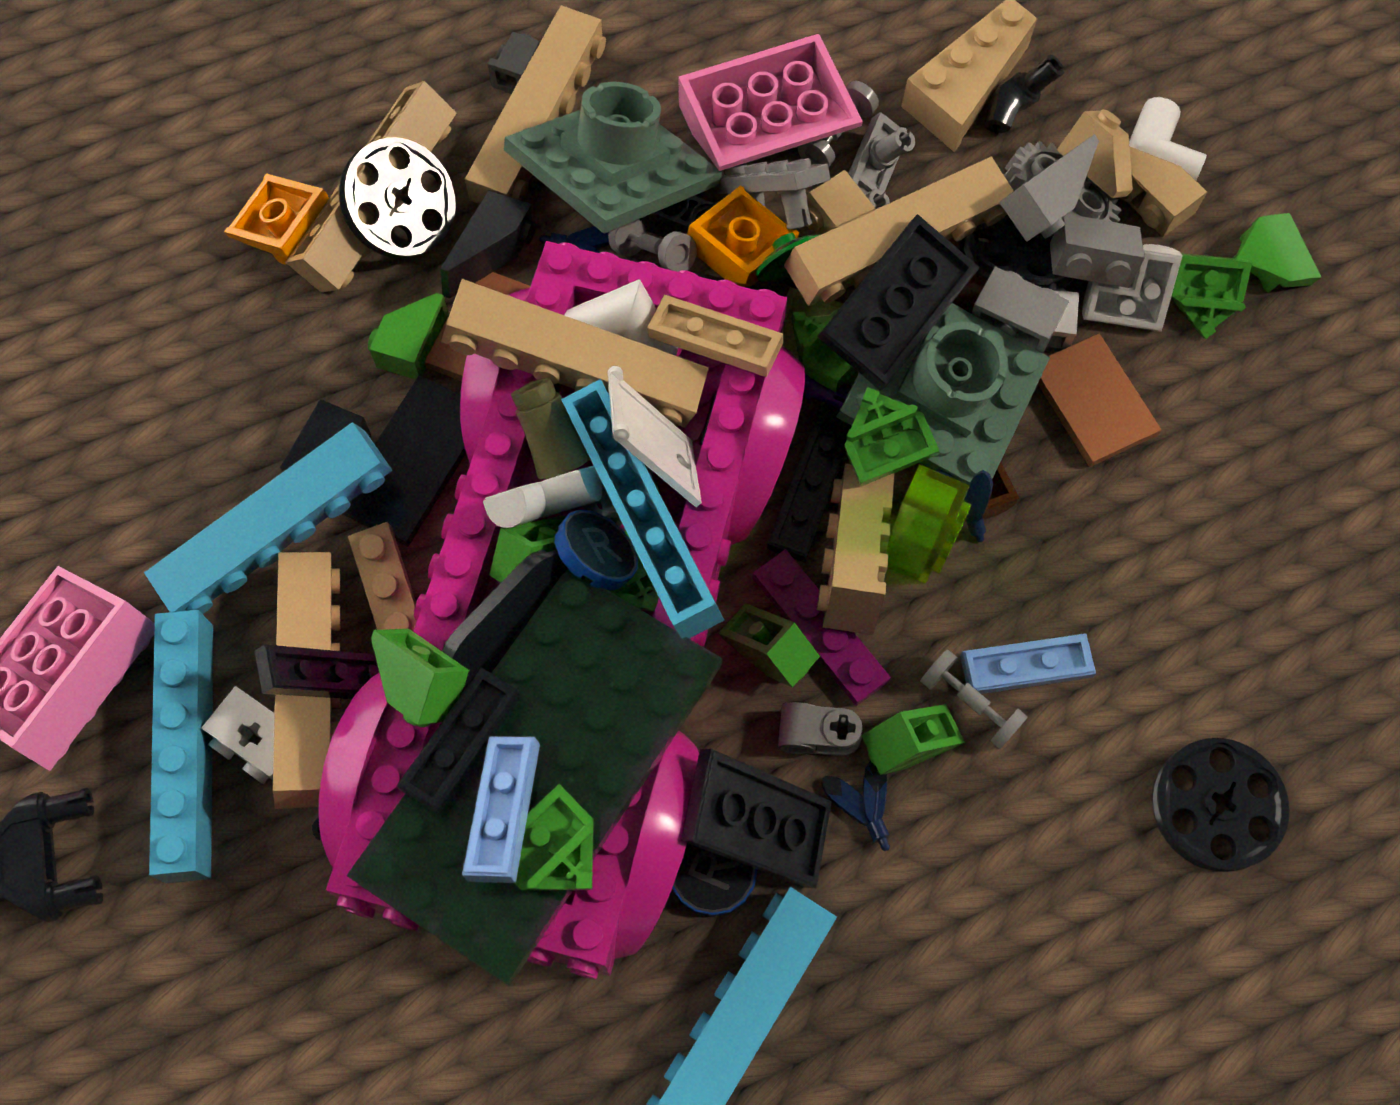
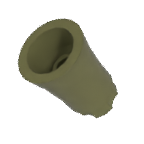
M550 378L535 380L512 392L511 396L517 407L515 413L527 439L538 479H549L565 474L590 460L561 400L562 397L559 392L555 391Z

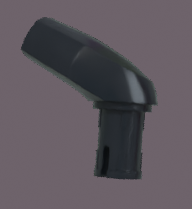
M1050 54L1028 73H1016L1002 84L991 96L984 123L985 127L996 133L1009 131L1017 112L1038 102L1041 91L1064 74V70H1062L1063 65L1059 59Z

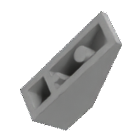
M1095 134L999 202L1026 242L1039 233L1046 239L1066 225L1062 217L1076 207L1099 142Z

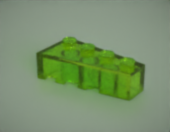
M919 464L904 497L888 541L886 552L888 554V568L925 584L932 571L940 574L972 505L964 501L970 485Z

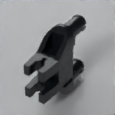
M88 788L53 797L43 792L30 794L17 803L0 822V902L10 901L46 922L57 921L62 916L63 911L92 904H102L103 893H96V890L103 889L101 880L97 875L64 884H58L53 828L55 823L93 816L94 806L87 805L94 802L92 793Z

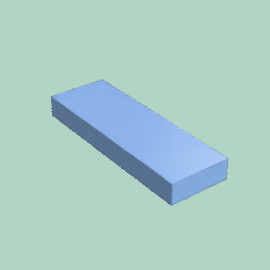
M1087 634L962 651L960 655L966 684L969 683L981 694L1093 678L1096 675Z
M489 737L462 876L468 882L516 883L540 747L535 737Z

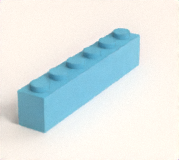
M599 379L561 399L672 625L682 640L685 641L724 621L646 465L613 438L610 396L602 380Z
M352 422L153 565L144 574L169 612L199 610L204 614L213 606L212 600L224 592L229 593L243 586L248 580L247 575L258 567L265 568L278 560V552L285 549L291 543H300L308 539L315 533L316 525L327 517L335 518L344 513L350 507L352 499L362 492L370 493L380 487L385 481L384 476L393 470L366 431Z
M199 610L155 614L149 876L164 883L211 879L212 748L208 744L212 737L202 729V726L213 714V624Z
M792 887L789 888L784 897L776 893L763 914V917L769 920L761 936L752 932L739 953V956L745 959L744 964L736 976L728 971L717 988L714 996L721 1001L714 1013L710 1016L703 1012L689 1034L691 1038L696 1040L687 1057L678 1052L665 1073L664 1078L671 1082L661 1099L653 1094L646 1105H726L837 916Z

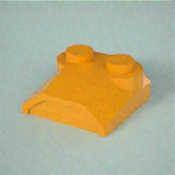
M265 174L261 184L229 228L227 227L224 232L232 239L271 253L279 263L286 264L285 262L329 200V196L323 188Z
M741 185L692 222L687 231V235L691 236L696 243V256L722 278L732 281L741 287H750L758 281L756 270L765 258L775 250L772 246L775 240L788 233H794L796 238L799 236V232L796 229H787L785 222L747 193Z

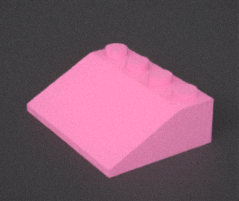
M819 34L679 76V107L692 135L719 171L860 127L863 123Z
M57 566L0 638V740L51 771L57 761L66 754L70 744L86 723L95 716L97 709L112 689L121 682L125 672L134 660L147 648L151 638L154 636L155 623L125 600Z

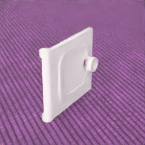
M610 367L607 374L613 438L692 505L697 507L702 501L692 440L623 380V371L620 367Z

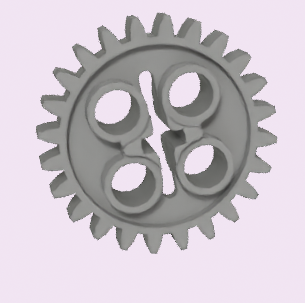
M1038 141L1035 146L1028 142L1024 148L1019 147L1005 166L1007 172L1004 174V177L1013 191H1015L1059 160L1063 155L1057 151L1054 143H1050L1046 148L1041 141ZM1086 176L1076 207L1067 214L1118 223L1120 218L1117 215L1121 212V208L1115 205L1119 200L1118 198H1111Z

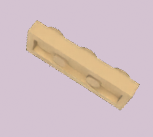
M668 295L663 296L647 327L649 338L765 377L768 376L783 345V333Z
M385 522L349 535L348 539L377 630L410 629L414 631L417 622L414 619L416 600L392 526Z

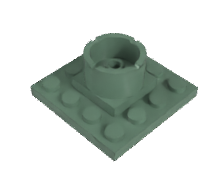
M624 82L600 83L598 87L592 86L583 93L580 110L506 136L504 141V151L602 233L612 231L720 185L722 171H719L705 157L698 154L679 137L659 124L661 106L654 96L650 97L648 91L639 86Z
M951 303L884 389L880 391L858 373L836 417L852 425L867 387L880 391L881 395L907 405L913 404L918 406L917 411L924 414L940 450L939 455L920 463L933 471L938 469L951 474L964 488L968 489L972 478L979 471H987L993 479L1050 357Z

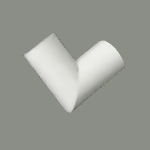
M1154 97L1149 99L1144 104L1129 140V146L1179 165L1194 180H1197L1207 155L1170 141L1180 118L1181 111L1179 106L1167 98Z
M1144 244L1145 258L1130 288L1093 281L1088 282L1083 301V319L1162 332L1183 257L1182 254L1170 247Z
M640 279L570 308L564 315L672 355H677L678 347L648 337L647 327L657 309Z
M590 466L486 497L483 500V504L492 522L497 526L510 528L597 502L602 497V483L594 466Z

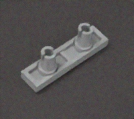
M882 112L871 118L848 172L876 209L890 203L889 197L884 192L898 158L905 152L911 151L915 146L914 135L911 132L907 133L906 128L899 127Z
M810 158L789 163L788 160L769 164L767 162H760L748 166L747 163L725 169L726 175L721 176L720 185L714 187L715 194L731 193L741 185L747 193L766 207L763 192L777 191V194H781L784 205L787 229H795L812 224L805 188L831 179L828 164L811 165Z

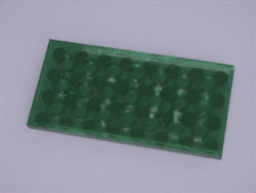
M567 568L491 673L519 690L522 698L494 737H535L540 747L528 813L560 784L593 818L594 859L722 666V658L687 637L681 638L674 629L605 588L591 586L590 584L593 581L585 576L578 578ZM486 748L440 815H437L405 794L346 876L504 984L510 986L573 890L521 891L514 883L468 882L462 876Z

